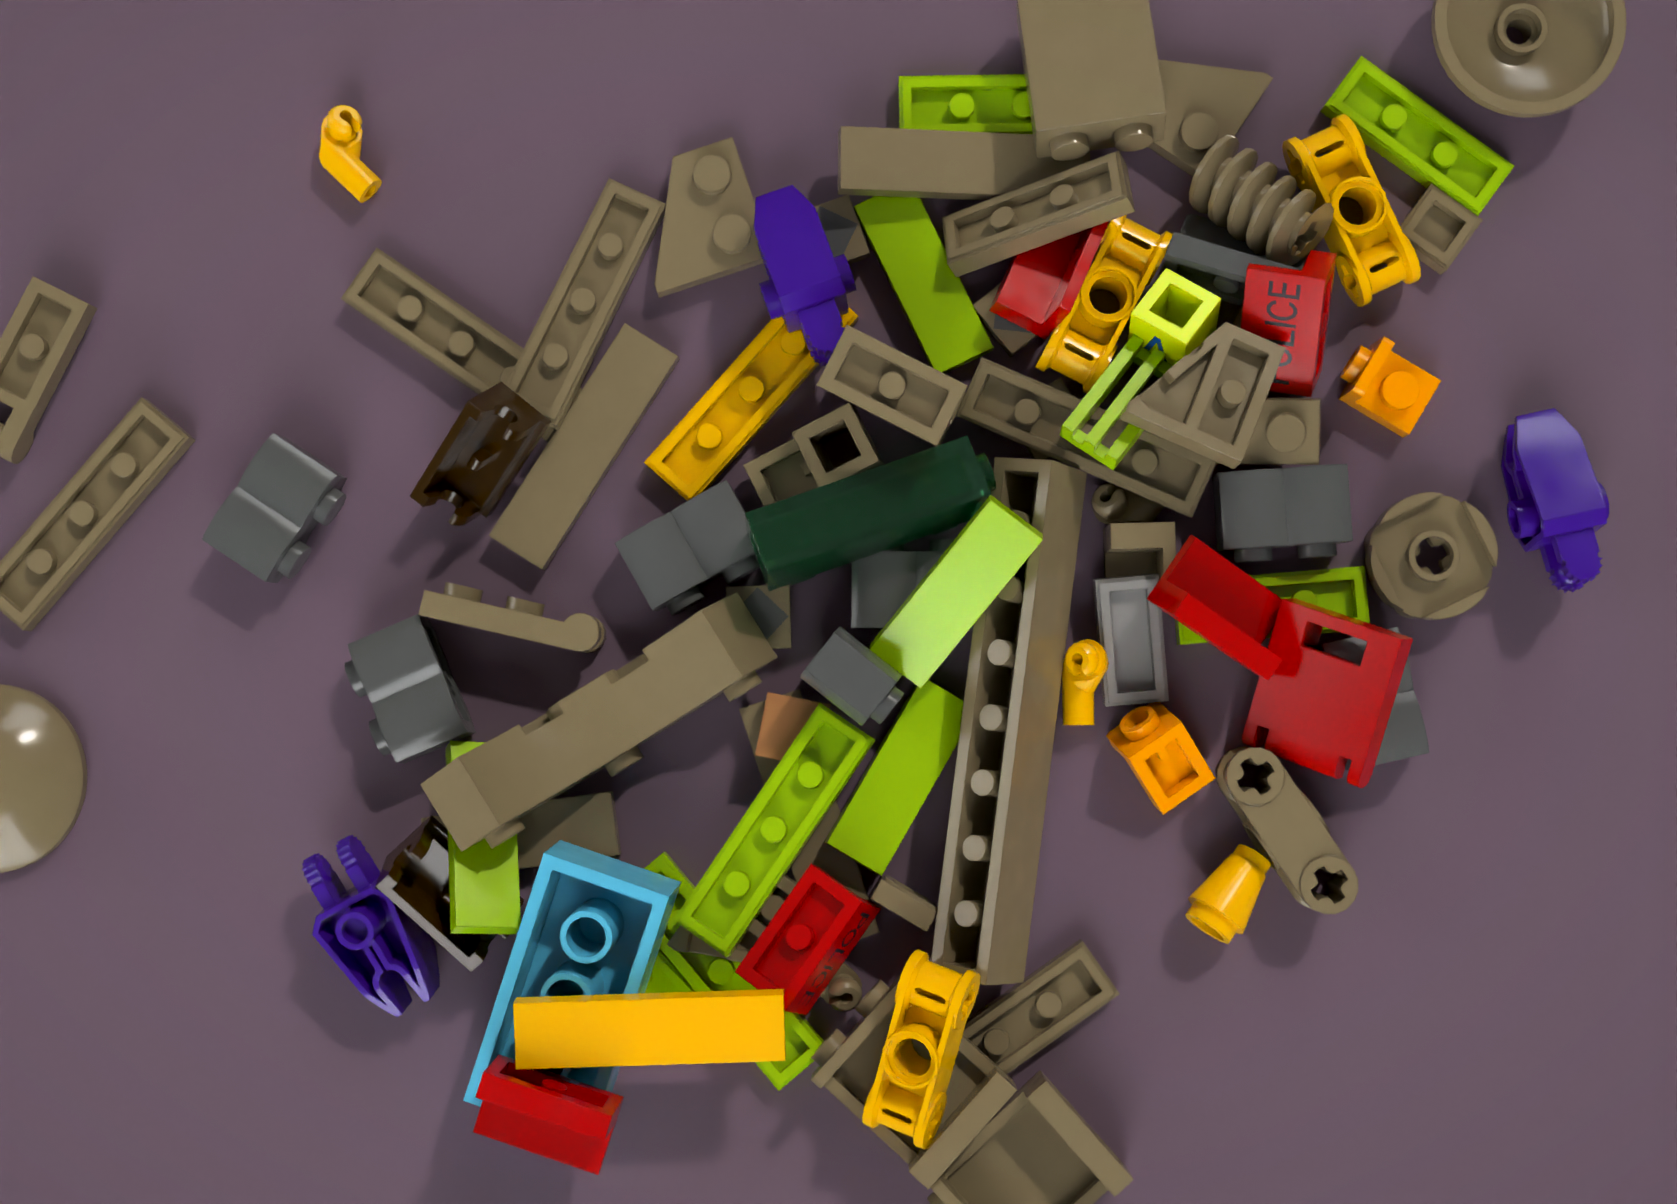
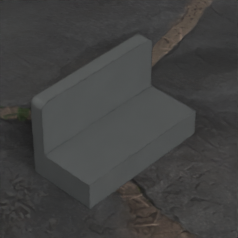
M1188 214L1185 217L1180 233L1173 232L1165 254L1164 270L1168 268L1217 295L1222 301L1243 307L1246 271L1249 263L1302 270L1306 257L1292 266L1266 259V254L1260 255L1252 252L1247 246L1246 241L1234 239L1228 232L1227 227L1217 226L1211 219Z

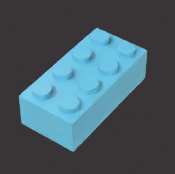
M559 840L543 853L463 1101L481 1107L483 1100L475 1097L485 1069L499 1054L515 1059L513 1002L516 997L645 993L681 881L563 840ZM621 1066L551 1068L544 1070L612 1092Z

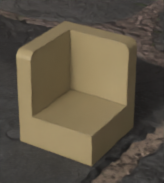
M1175 522L1110 523L1103 528L1104 578L1156 573L1159 574L1160 580L1176 556Z

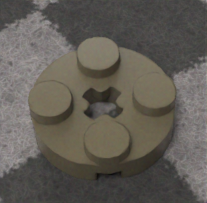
M1419 493L1394 503L1379 516L1374 527L1368 531L1364 539V549L1366 552L1365 568L1371 586L1386 605L1393 608L1397 614L1404 618L1440 620L1468 611L1483 599L1490 587L1487 584L1492 577L1493 567L1497 566L1498 545L1488 520L1471 504L1465 501L1460 502L1450 496H1443L1442 493ZM1426 539L1431 547L1442 545L1445 549L1446 556L1438 561L1441 571L1436 575H1433L1428 567L1420 568L1416 562L1415 557L1420 554L1419 543Z

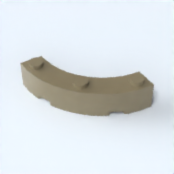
M736 592L701 609L642 649L644 654L620 669H612L556 702L548 708L546 714L522 728L518 724L499 736L457 757L421 783L422 789L460 851L468 849L483 839H486L491 849L495 848L526 828L520 819L521 817L603 768H606L611 777L627 769L644 757L638 748L640 745L724 693L728 701L731 702L762 683L757 671L778 657L739 594Z

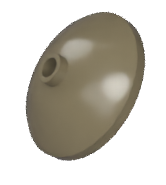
M1434 0L1431 16L1434 47L1443 69L1452 82L1467 97L1479 105L1500 114L1522 118L1542 117L1562 112L1575 106L1592 94L1607 79L1615 67L1623 49L1627 25L1624 0ZM1509 27L1518 29L1523 35V44L1511 42L1507 37L1506 29Z
M0 684V873L27 867L39 861L57 848L74 827L84 804L87 790V764L81 741L75 729L55 705L32 691L12 685Z

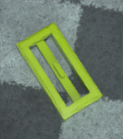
M1135 334L1131 336L1067 418L1060 432L1062 438L1113 471L1144 430L1128 424L1110 449L1101 444V441L1118 421L1125 406L1138 395L1151 376L1155 375L1161 378L1172 367L1171 364L1164 361L1166 355L1164 352L1156 347L1152 352L1148 351L1143 347L1144 340ZM1134 362L1139 365V369L1088 435L1081 431Z

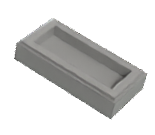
M1151 573L1092 579L1097 641L1107 652L1109 662L1108 670L1101 680L1102 701L1105 707L1169 701L1162 610L1146 599L1158 583L1159 574Z

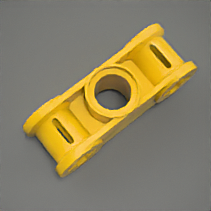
M1340 114L1332 118L1330 127L1302 140L1297 137H1291L1283 142L1282 148L1289 173L1296 179L1299 189L1301 191L1311 189L1316 194V202L1311 212L1313 213L1324 203L1332 204L1334 209L1333 219L1323 238L1330 253H1337L1336 267L1347 295L1358 307H1363L1371 303L1372 295L1401 281L1406 284L1418 281L1421 277V268L1415 249L1403 233L1388 202L1386 193L1382 189L1366 154L1364 142L1356 125L1350 117ZM1328 150H1332L1331 152H1329V153H1327V154H1325V155H1323V156H1321V157H1316L1317 155H1319V154H1321V153H1324V152H1326V151H1328ZM1341 197H1350L1360 204L1364 214L1361 225L1351 224L1342 217L1339 210ZM1382 263L1387 265V267L1374 273L1370 272L1371 268Z
M1127 215L1111 220L1071 312L1054 329L1035 368L1043 372L1051 368L1082 384L1083 392L1087 394L1109 366L1118 347L1116 343L1131 316V312L1134 310L1145 286H1149L1157 272L1173 234L1165 231L1159 235L1128 219ZM1097 289H1105L1112 292L1119 301L1120 310L1113 314L1099 312L1090 302L1089 293Z
M919 949L910 955L897 985L894 1012L885 1045L882 1049L876 1078L864 1106L862 1115L864 1125L875 1128L879 1124L912 1137L913 1144L923 1150L928 1148L937 1133L947 1103L946 1092L966 1021L974 1006L980 986L981 976L978 972L967 970L962 974L929 961L928 953ZM912 1039L918 1040L926 1046L931 1060L924 1059L918 1055L913 1048Z

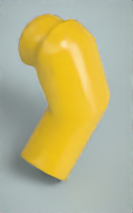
M337 105L328 112L321 125L320 163L360 203H363L378 191L382 180L360 160L363 133L360 114L351 106Z
M1085 639L1073 643L1065 653L1062 671L1063 725H1094V692L1108 670L1109 665L1107 652L1095 640Z

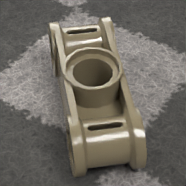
M1236 747L1227 751L1220 758L1217 765L1216 782L1220 791L1242 821V825L1256 849L1269 860L1271 868L1276 871L1292 897L1299 904L1323 914H1337L1346 910L1355 901L1357 896L1358 878L1354 869L1330 836L1329 829L1317 809L1296 786L1280 760L1272 752L1263 748ZM1242 762L1260 765L1262 770L1255 776L1256 782L1259 785L1257 789L1238 785L1237 781L1244 775V771L1240 766ZM1317 870L1334 875L1327 881V886L1331 891L1327 896L1314 891L1311 892V889L1318 884L1317 878L1314 875Z

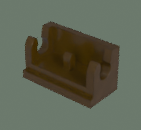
M503 382L496 384L468 400L410 494V497L422 507L434 505L439 499L452 503L456 510L448 522L454 526L466 525L481 514L487 518L496 509L551 421Z
M431 815L386 856L375 887L472 972L484 961L489 951V944L498 934L451 933L448 830ZM520 896L521 907L523 905L524 899ZM499 934L504 940L509 936V934Z

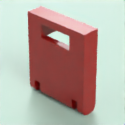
M1295 598L1282 599L1268 649L1283 659V661L1269 681L1259 676L1242 735L1243 744L1259 748L1266 739L1265 750L1272 752L1275 756L1335 779L1343 777L1347 760L1350 759L1352 761L1347 775V783L1364 788L1368 784L1374 770L1413 638ZM1323 627L1367 641L1361 665L1306 645L1318 644Z

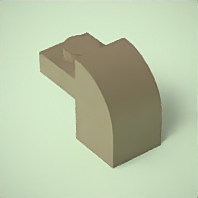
M849 402L791 432L794 439L743 466L771 522H778L830 494L835 495L877 471L884 463L855 405Z

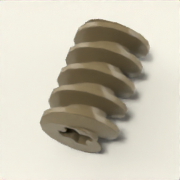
M1225 135L1207 151L1192 177L1189 189V203L1197 212L1208 214V217L1215 225L1227 227L1228 232L1234 239L1246 241L1247 246L1255 254H1266V259L1288 266L1296 264L1306 257L1327 233L1333 219L1334 209L1332 204L1324 203L1311 213L1317 198L1314 191L1304 189L1292 199L1297 186L1294 177L1285 175L1274 183L1278 171L1274 163L1264 162L1256 168L1258 161L1257 151L1252 148H1245L1237 153L1240 144L1238 138L1233 135Z

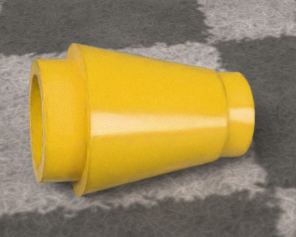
M1238 844L1234 852L1188 897L1192 905L1185 914L1186 918L1207 935L1220 942L1229 944L1236 933L1243 934L1266 878V873L1271 867L1269 860L1256 850L1246 845Z

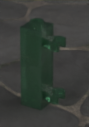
M964 436L941 444L938 447H932L746 512L747 535L769 591L789 584L792 586L812 579L817 574L924 536L936 535L956 528L958 524L970 521L991 495L990 491L996 489V480L987 456L984 453L975 455L968 436Z

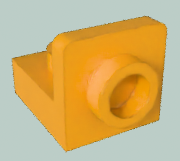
M1383 336L1370 345L1369 348L1359 345L1351 355L1340 375V378L1348 383L1338 399L1403 438L1411 433L1441 380L1391 351L1395 342Z
M1160 702L1149 703L1147 706L1133 709L1122 718L1118 726L1106 735L1111 745L1125 758L1152 804L1163 815L1216 779L1183 723Z

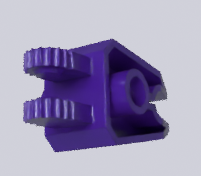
M790 185L756 197L754 231L769 280L759 283L771 320L783 317L789 333L801 329L808 350H811V357H814V362H818L820 367L827 365L845 327H842L843 322L840 315L849 313L846 294L856 291V285L845 254L833 256L816 208L798 189Z
M1555 408L1516 416L1515 423L1506 427L1501 459V470L1509 499L1507 504L1508 523L1512 534L1518 539L1525 552L1540 549L1546 572L1550 573L1548 579H1551L1553 582L1552 586L1555 585L1558 588L1557 590H1564V593L1567 591L1573 593L1577 589L1579 590L1584 587L1583 585L1589 580L1595 579V576L1600 573L1599 569L1603 566L1600 563L1602 557L1598 556L1600 549L1595 532L1607 524V518L1609 517L1608 497L1602 484L1597 481L1581 435Z
M349 835L337 842L336 852L355 887L346 890L336 872L333 871L331 864L323 855L317 853L303 860L302 870L304 871V877H306L307 883L310 884L311 890L323 908L315 918L312 935L366 999L384 1011L398 1017L404 1013L413 1001L404 979L424 1003L430 1000L440 987L436 946L433 938L375 887L380 871L370 854L365 850L361 840L359 841L357 837Z

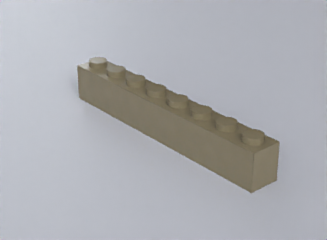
M995 457L990 495L1041 532L1043 540L974 623L931 962L962 974L967 970L978 972L981 976V985L1024 983L1087 478L1086 472L1054 460Z

